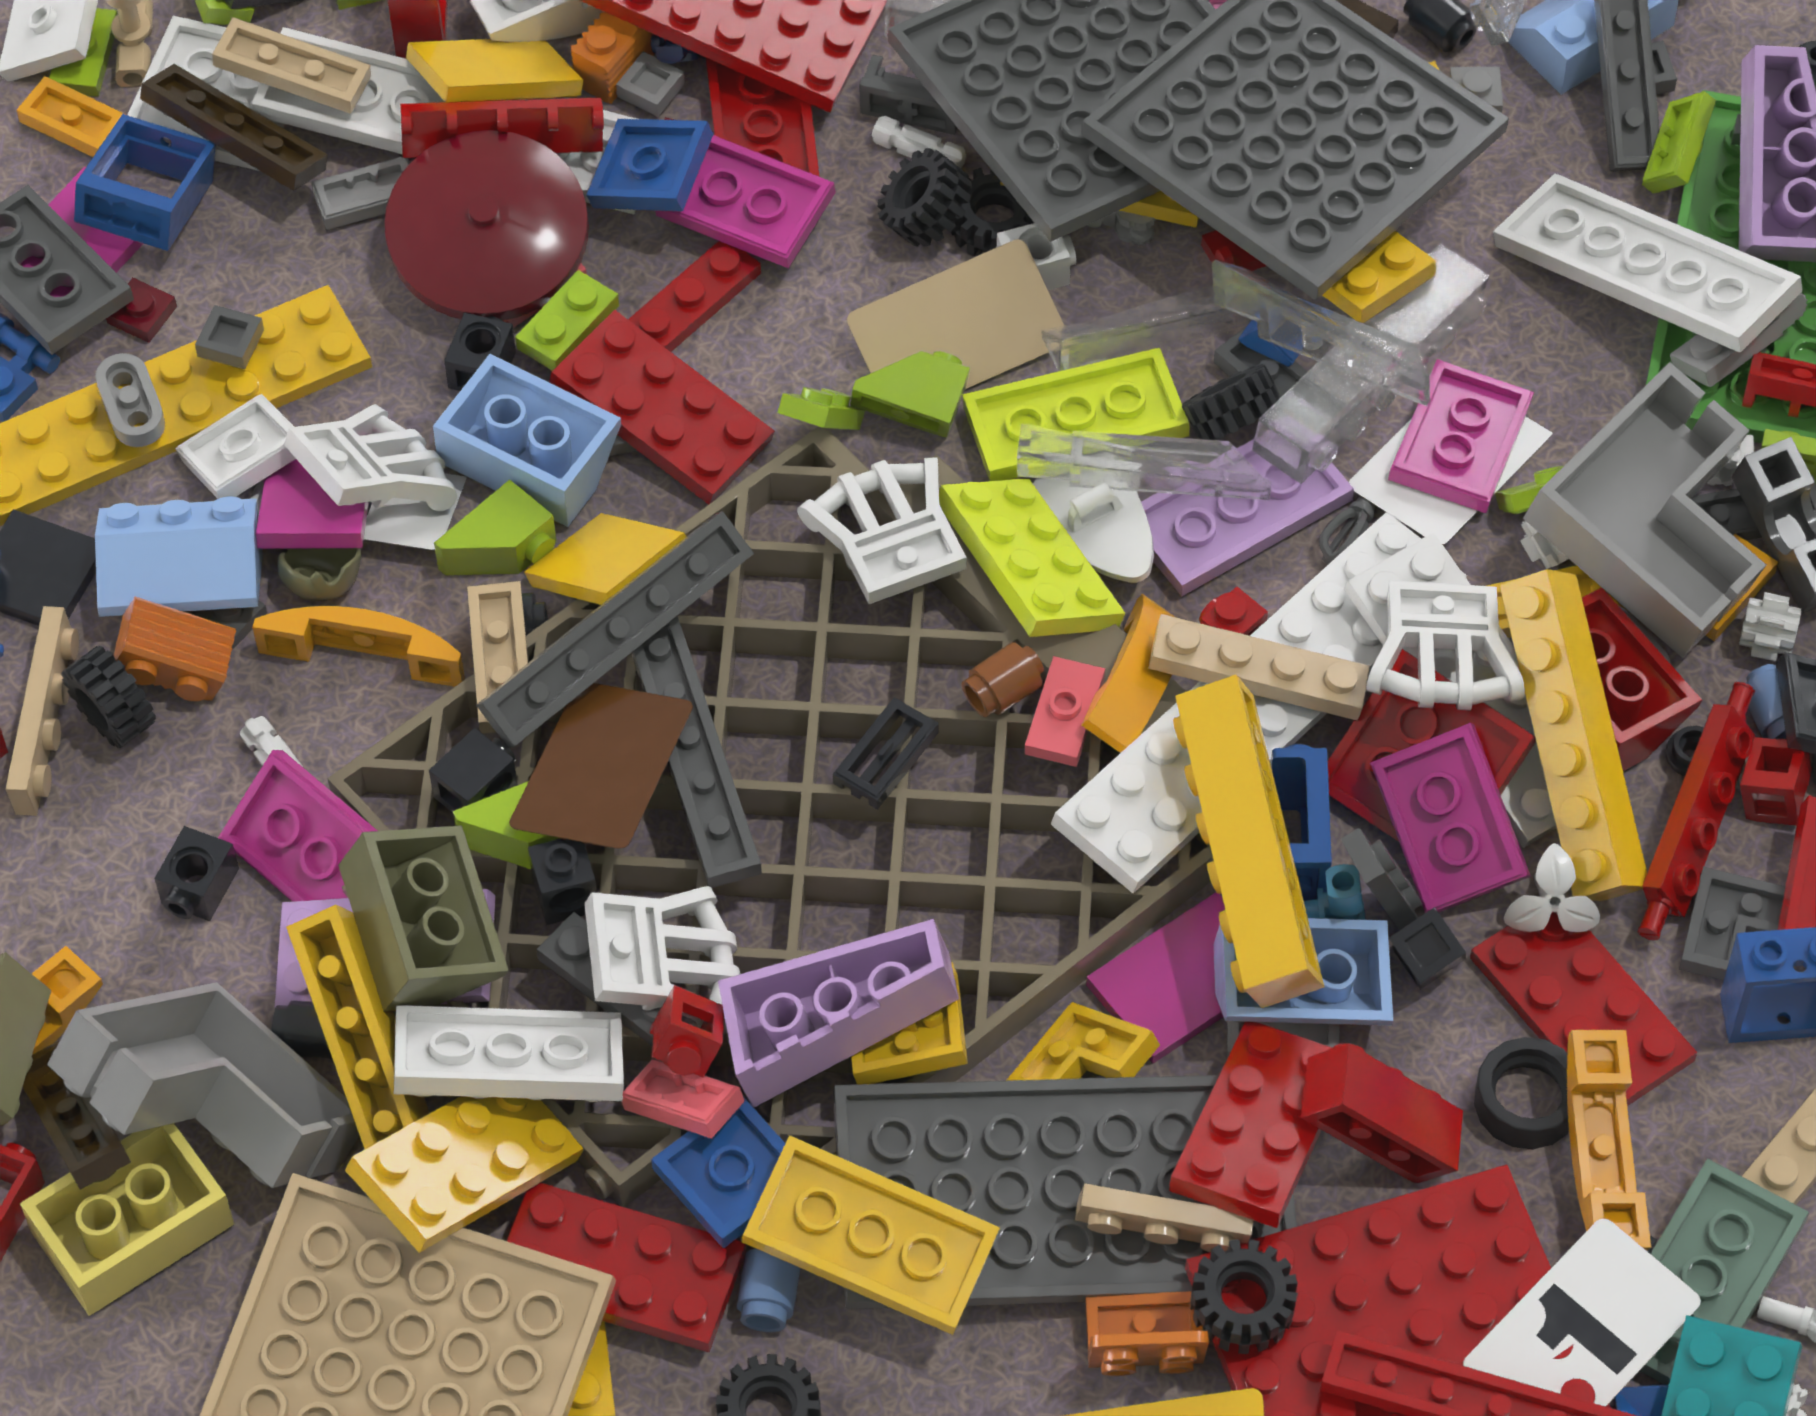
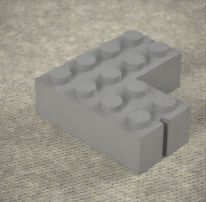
M1669 362L1540 489L1523 519L1678 655L1684 658L1713 628L1715 623L1719 622L1748 592L1766 564L1691 500L1732 458L1750 430L1715 400L1706 407L1693 429L1690 430L1685 424L1705 395V392Z
M217 982L76 1010L47 1064L64 1079L65 1086L71 1092L81 1097H92L90 1104L102 1114L104 1122L112 1129L126 1135L195 1118L211 1132L213 1140L218 1145L231 1150L249 1167L250 1173L254 1178L269 1185L271 1188L288 1184L292 1173L313 1178L336 1172L342 1167L359 1137L347 1098Z

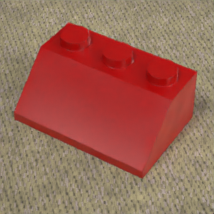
M1601 587L1582 597L1622 769L1625 771L1647 759L1700 706L1702 699Z

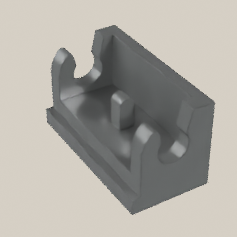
M878 55L871 57L865 75L860 82V114L878 118L887 116L900 123L952 135L956 134L957 126L919 79L885 72V68L881 67L883 57Z

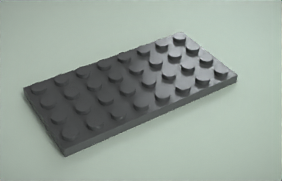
M1219 1075L834 1085L833 1104L836 1156L1000 1227L966 1306L1086 1302V1297L1192 1291V1286L1185 1270L1186 1259L1209 1253L1200 1247L1201 1243L1178 1239V1242L1175 1244H1159L1145 1239L1142 1232L1122 1229L1119 1234L1098 1233L1090 1230L1087 1227L1088 1223L1075 1221L1078 1197L1084 1183L1208 1205L1170 1192L1169 1186L1171 1175ZM1294 1192L1278 1228L1253 1220L1251 1240L1297 1227ZM844 1287L845 1310L890 1308Z

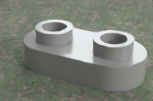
M127 353L115 354L103 360L96 370L95 378L115 436L123 444L132 447H143L152 444L164 432L165 419L160 401L144 362L137 356ZM122 384H131L130 386H125L122 389L118 388ZM138 423H145V424L142 425V426L133 427L134 425H136V424H138Z

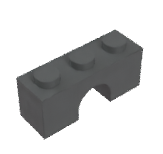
M1789 437L1744 456L1731 478L1773 559L1778 561L1777 567L1798 608H1801V613L1804 614L1816 608V515L1810 499V490L1815 481L1792 437Z

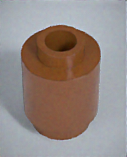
M1011 642L969 671V677L961 683L962 690L971 706L982 717L986 718L992 713L1000 715L1042 686L1040 674L1044 672V667L1040 658L1031 647L1026 645L1022 648L1017 643Z

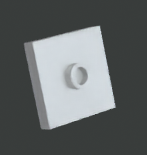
M14 0L0 59V75L6 81H14L85 59L98 0Z
M262 394L254 397L175 448L184 464L217 499L227 496L237 497L296 459L284 446L288 429L294 426Z

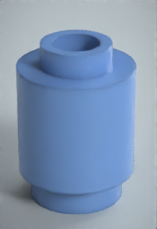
M1767 664L1753 670L1746 677V683L1755 690L1748 709L1763 738L1786 739L1777 668L1774 664Z
M758 1249L748 1251L744 1258L737 1308L741 1312V1323L750 1329L762 1332H778L785 1329L787 1319L791 1318L794 1313L800 1268Z

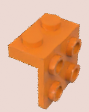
M1192 1291L1086 1297L1088 1368L1101 1367V1373L1105 1376L1131 1375L1136 1373V1366L1159 1365V1372L1165 1374L1192 1372L1194 1370L1193 1364H1202L1204 1362L1209 1345L1208 1332L1203 1331L1202 1325L1196 1327L1193 1321L1194 1309L1190 1310Z

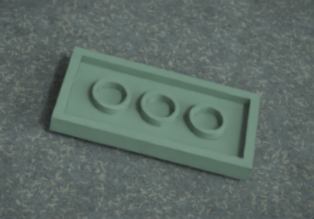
M1707 1158L1652 1250L1651 1255L1699 1295L1700 1306L1691 1315L1692 1317L1744 1329L1804 1227L1809 1212ZM1684 1323L1639 1370L1640 1372L1664 1385H1669Z

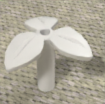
M1553 843L1542 855L1534 875V882L1541 897L1523 895L1517 898L1508 907L1504 915V923L1520 931H1539L1545 928L1551 913L1557 912L1564 930L1584 932L1594 928L1599 923L1600 914L1595 903L1585 895L1565 898L1564 893L1570 889L1576 879L1575 869L1569 855L1558 844Z

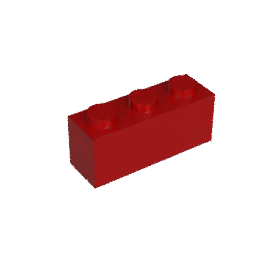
M1350 1043L1338 1044L1330 1050L1307 1057L1301 1112L1303 1120L1414 1183H1421L1458 1171L1463 1120L1462 1109L1441 1098L1438 1092L1426 1089L1407 1078L1399 1069L1389 1067L1370 1056L1360 1046Z

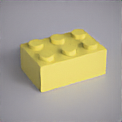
M174 1123L134 1132L122 1139L120 1142L131 1163L118 1169L110 1178L92 1183L80 1190L69 1172L20 1203L30 1232L89 1316L234 1225L226 1194Z

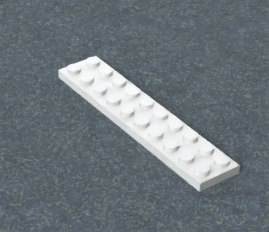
M1386 512L1250 636L1369 665L1368 674H1370L1383 645L1343 588L1347 580L1421 540V538L1390 513ZM1198 682L1191 690L1207 685L1208 683ZM1254 695L1270 765L1273 749L1293 745L1327 713ZM1177 702L1057 810L1051 822L1054 828L1133 894L1199 833L1196 814L1201 813L1202 808L1199 796L1195 797L1189 788L1184 770L1186 765L1191 764L1188 748L1184 749L1181 746L1173 724V719L1180 716Z

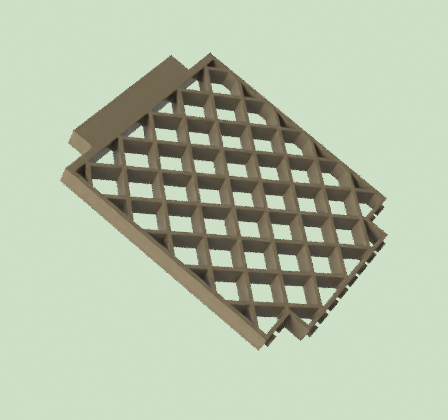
M818 426L674 529L684 532L687 537L714 514L723 511L754 552L751 557L729 573L725 617L677 615L689 650L721 652L717 696H705L724 755H726L728 732L807 736L802 783L733 779L744 814L799 817L795 865L761 864V875L713 887L712 890L715 895L791 899L787 949L737 947V951L733 954V963L739 967L740 974L817 952L801 951L806 900L887 905L885 933L899 929L900 906L982 910L980 961L951 959V963L954 964L958 974L960 994L977 995L975 1028L965 1035L968 1064L908 1076L911 1078L905 1083L956 1082L1085 981L1088 975L1108 963L1210 883L1207 863L1214 861L1210 845H1206L1200 833H1198L1195 837L1206 847L1190 860L1189 841L1179 851L1178 870L1159 885H1142L1134 894L1122 884L1093 883L1094 860L1084 852L1082 882L998 877L1001 829L1059 832L1051 825L1053 816L1071 798L1004 794L1007 748L1025 749V743L1035 714L1009 713V708L1000 715L992 713L985 718L976 711L917 708L920 663L977 666L1009 643L1014 642L1022 648L1026 645L1031 647L1040 658L1044 667V672L1040 674L1042 679V686L1040 688L1042 690L1053 656L1105 668L1104 685L1127 634L1114 624L1094 632L1029 637L950 522L949 524L967 557V569L932 581V583L981 631L923 628L926 586L929 583L913 589L910 627L831 623L835 580L857 581L852 570L846 564L843 552L827 538H825V544L748 540L750 516L770 501L805 502L808 499L815 501L838 482V476L849 472L856 476L870 471L827 428ZM937 454L932 457L938 458L939 489L941 485L966 483ZM899 484L914 514L926 510L925 484ZM879 489L864 494L879 526L897 520L884 494ZM842 506L831 514L840 523ZM744 575L822 579L818 622L740 618ZM577 599L526 635L528 663L600 605ZM630 653L627 656L623 688L639 691L640 678ZM736 653L814 657L810 702L732 697ZM828 658L907 662L904 703L939 723V733L931 743L995 747L992 794L910 789L911 767L899 782L897 788L891 792L877 810L869 805L868 799L864 796L858 799L851 795V789L847 786L841 789L832 784H816L821 737L861 739L887 707L824 703ZM473 673L328 777L330 791L378 831L390 829L360 798L367 792L421 795L416 828L435 827L439 801L433 796L429 769L445 755L448 733L469 718H478L475 674ZM1172 677L1142 733L1176 703V695L1187 692ZM566 705L546 722H558ZM900 716L880 741L891 739L906 719ZM542 725L523 739L520 766L515 767L518 785L529 781L537 766ZM917 727L900 748V753L919 731L920 727ZM1090 731L1087 733L1082 752H1089L1088 782L1099 773L1100 753L1103 750H1106L1114 759L1120 754V752ZM427 749L426 761H411ZM661 775L648 803V809L683 810L672 775ZM813 818L893 822L890 871L809 866ZM907 823L989 828L986 876L903 872ZM605 847L604 854H588L596 881V888H600L599 893L616 895V889L683 893L708 886L700 860L620 855L621 849ZM470 850L481 882L504 883L497 936L509 971L504 977L492 981L488 1008L506 1009L511 967L551 970L538 960L537 948L549 936L516 934L522 884L534 885L531 869ZM344 885L342 886L343 893L348 897ZM995 911L1079 916L1078 948L1056 965L992 962ZM694 915L692 927L701 928L696 916ZM1090 917L1115 918L1089 938ZM666 948L667 958L711 962L710 957L706 956L703 951ZM686 984L685 990L701 995V985ZM989 996L1014 997L988 1017ZM587 997L586 1011L602 1012L603 1009ZM448 1001L447 1004L435 1006L468 1008L463 1001ZM694 1021L691 1025L697 1027L696 1021ZM622 1027L623 1060L650 1062L654 1059L660 1061L652 1057V1046L629 1028ZM728 1033L723 1034L722 1046L711 1065L734 1067ZM851 1056L822 1072L853 1074ZM886 1081L874 1084H886ZM788 1090L772 1098L771 1118L768 1124L785 1143L790 1135L836 1155L835 1127L785 1124ZM554 1099L541 1100L584 1148L577 1161L586 1169L584 1177L591 1189L601 1199H606L610 1195L622 1207H626L661 1180L652 1169L651 1159L689 1132L644 1116L591 1113L592 1102L585 1100H575L574 1112L570 1115ZM597 1146L650 1150L620 1171Z

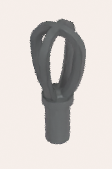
M1359 496L1356 501L1351 503L1348 509L1335 516L1327 524L1319 537V546L1323 553L1322 560L1327 565L1351 545L1357 536L1359 537L1369 528V524L1374 517V511L1377 508L1376 505ZM1349 519L1329 546V537L1341 523ZM1353 527V529H1352L1351 533L1349 534L1348 538L1346 539V541L1342 544V546H1341L1338 550H1336L1337 547L1339 546V544L1341 543V541L1344 539V537L1347 535V533H1348V532L1350 531V529Z

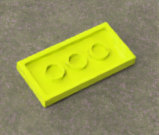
M1160 347L962 394L963 408L989 481L1010 480L1189 436V421L1182 408L1181 400Z
M1030 479L941 485L939 489V504L944 515L1029 637L1094 632L1114 624L1120 628L1125 616L1124 610Z

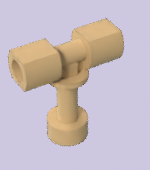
M105 0L108 5L116 8L118 11V15L112 21L111 29L114 37L118 41L123 42L117 46L116 82L120 87L141 86L151 65V50L144 43V39L152 34L153 0Z

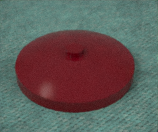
M482 130L458 134L440 141L422 152L406 167L398 178L390 194L385 213L387 246L394 269L401 281L424 304L442 314L457 319H462L464 313H469L481 317L494 316L503 321L528 314L540 308L576 273L582 262L588 241L589 223L584 194L569 166L555 152L536 140L512 132L498 133V130Z

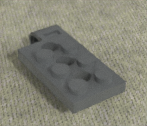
M26 185L0 202V228H15L14 232L10 235L0 238V303L51 355L134 300L131 287L29 185ZM28 257H44V260L37 266L23 267L20 265ZM59 286L74 287L68 295L63 297L49 295L53 289Z

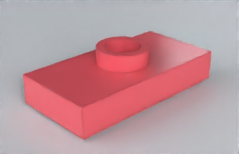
M1053 656L1025 743V755L1077 767L1088 730L1081 725L1095 693L1103 686L1105 668Z
M652 1059L623 1091L621 1102L626 1111L712 1139L744 1103V1098L738 1086L707 1076L702 1078L695 1074L679 1075L671 1071L663 1062Z

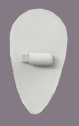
M1101 457L1043 471L1038 475L1033 485L1096 572L1130 583L1143 581L1149 576L1154 559L1152 533L1138 493L1121 467L1112 460Z

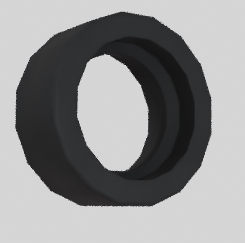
M1522 1037L1505 1041L1488 1053L1479 1068L1474 1106L1480 1123L1494 1138L1511 1147L1533 1150L1553 1145L1569 1133L1567 1052L1563 1048L1545 1039ZM1520 1067L1538 1069L1550 1075L1558 1083L1561 1090V1103L1551 1115L1536 1119L1520 1117L1506 1110L1497 1100L1495 1094L1496 1084L1501 1075L1508 1070Z

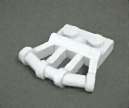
M376 404L343 421L291 427L288 429L284 446L338 506L370 501L376 508H380L392 498L426 501L432 510L444 511L451 508L457 500L453 483L445 477L443 471L445 462L436 451L425 448V439L415 429H405L387 418L388 412Z
M937 457L924 458V463L888 464L885 460L871 464L870 471L854 476L851 472L837 477L838 482L815 501L808 499L797 509L800 519L813 532L819 531L843 552L846 564L852 570L868 604L967 569V557L939 505ZM899 484H925L926 510L914 514ZM878 489L884 494L897 519L879 526L864 494ZM846 503L850 506L862 533L854 535L831 514Z
M1389 581L1387 593L1388 638L1369 674L1366 685L1367 691L1380 695L1384 690L1416 701L1420 708H1433L1434 703L1456 704L1457 710H1471L1472 705L1500 698L1511 702L1524 697L1525 687L1522 675L1499 637L1497 587ZM1403 647L1417 648L1418 679L1391 670ZM1434 649L1455 650L1456 682L1435 681ZM1472 651H1482L1497 677L1473 682Z
M710 886L700 887L661 899L592 892L584 904L595 1001L642 1005L643 1010L648 1011L662 1007L674 986L670 982L708 985L709 989L712 990L709 1000L722 1004L718 981L740 975V969L733 963V954L737 951L736 936L733 932L727 930L714 906L718 900ZM688 913L690 916H696L701 928L663 924L662 920ZM666 948L703 951L706 956L710 957L711 962L667 958ZM682 1012L683 1016L696 1021L697 1026L701 1027L704 1020ZM724 1016L723 1034L727 1033V1027H726L725 1016Z

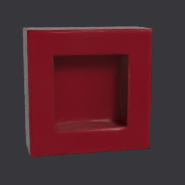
M132 277L128 285L131 287L134 300L107 317L106 321L107 324L150 343L177 308L176 299L174 296Z

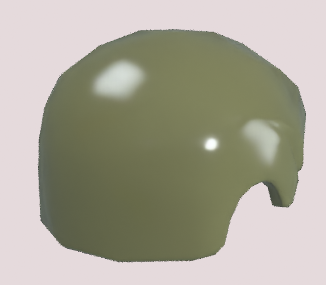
M285 549L278 556L277 567L279 577L288 589L302 599L313 602L336 599L346 594L355 584L360 567L361 549Z

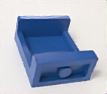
M1304 744L1275 748L1272 750L1271 769L1281 810H1296L1300 813L1301 843H1290L1303 900H1317V888H1323V892H1327L1326 870L1331 868L1332 865L1327 748H1312Z

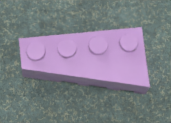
M1754 45L1742 60L1739 251L1761 260L1816 262V90L1805 47Z
M934 919L718 981L735 1075L753 1108L959 999L949 951Z

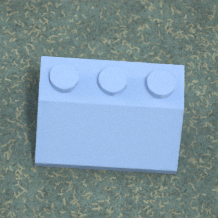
M1545 0L1499 28L1498 33L1561 95L1601 71L1594 0ZM1648 0L1651 39L1674 26L1679 0Z
M489 354L435 422L433 431L436 452L444 460L445 466L495 491L510 479L553 515L555 521L568 527L597 489L620 429L621 418Z
M227 496L208 502L189 503L185 500H170L160 505L136 506L131 503H119L109 508H99L95 532L97 608L99 617L123 615L135 596L182 612L258 607L263 549L257 548L256 528L259 517L257 498L240 499Z
M1308 918L1325 988L1265 1008H1261L1247 992L1241 994L1236 987L1230 963L1237 960L1233 943H1228L1221 925H1219L1213 945L1215 995L1225 1021L1392 1026L1393 1006L1387 920Z

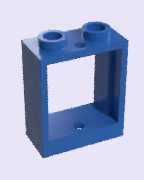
M122 114L76 182L74 222L168 251L213 182L216 144ZM163 137L168 138L171 143H167ZM128 163L182 180V183L173 197L168 198L115 180Z
M1816 927L1736 934L1720 991L1729 1043L1816 1037ZM1804 966L1806 970L1804 972H1797L1793 967ZM1785 1016L1789 1019V1023L1781 1024L1777 1018Z

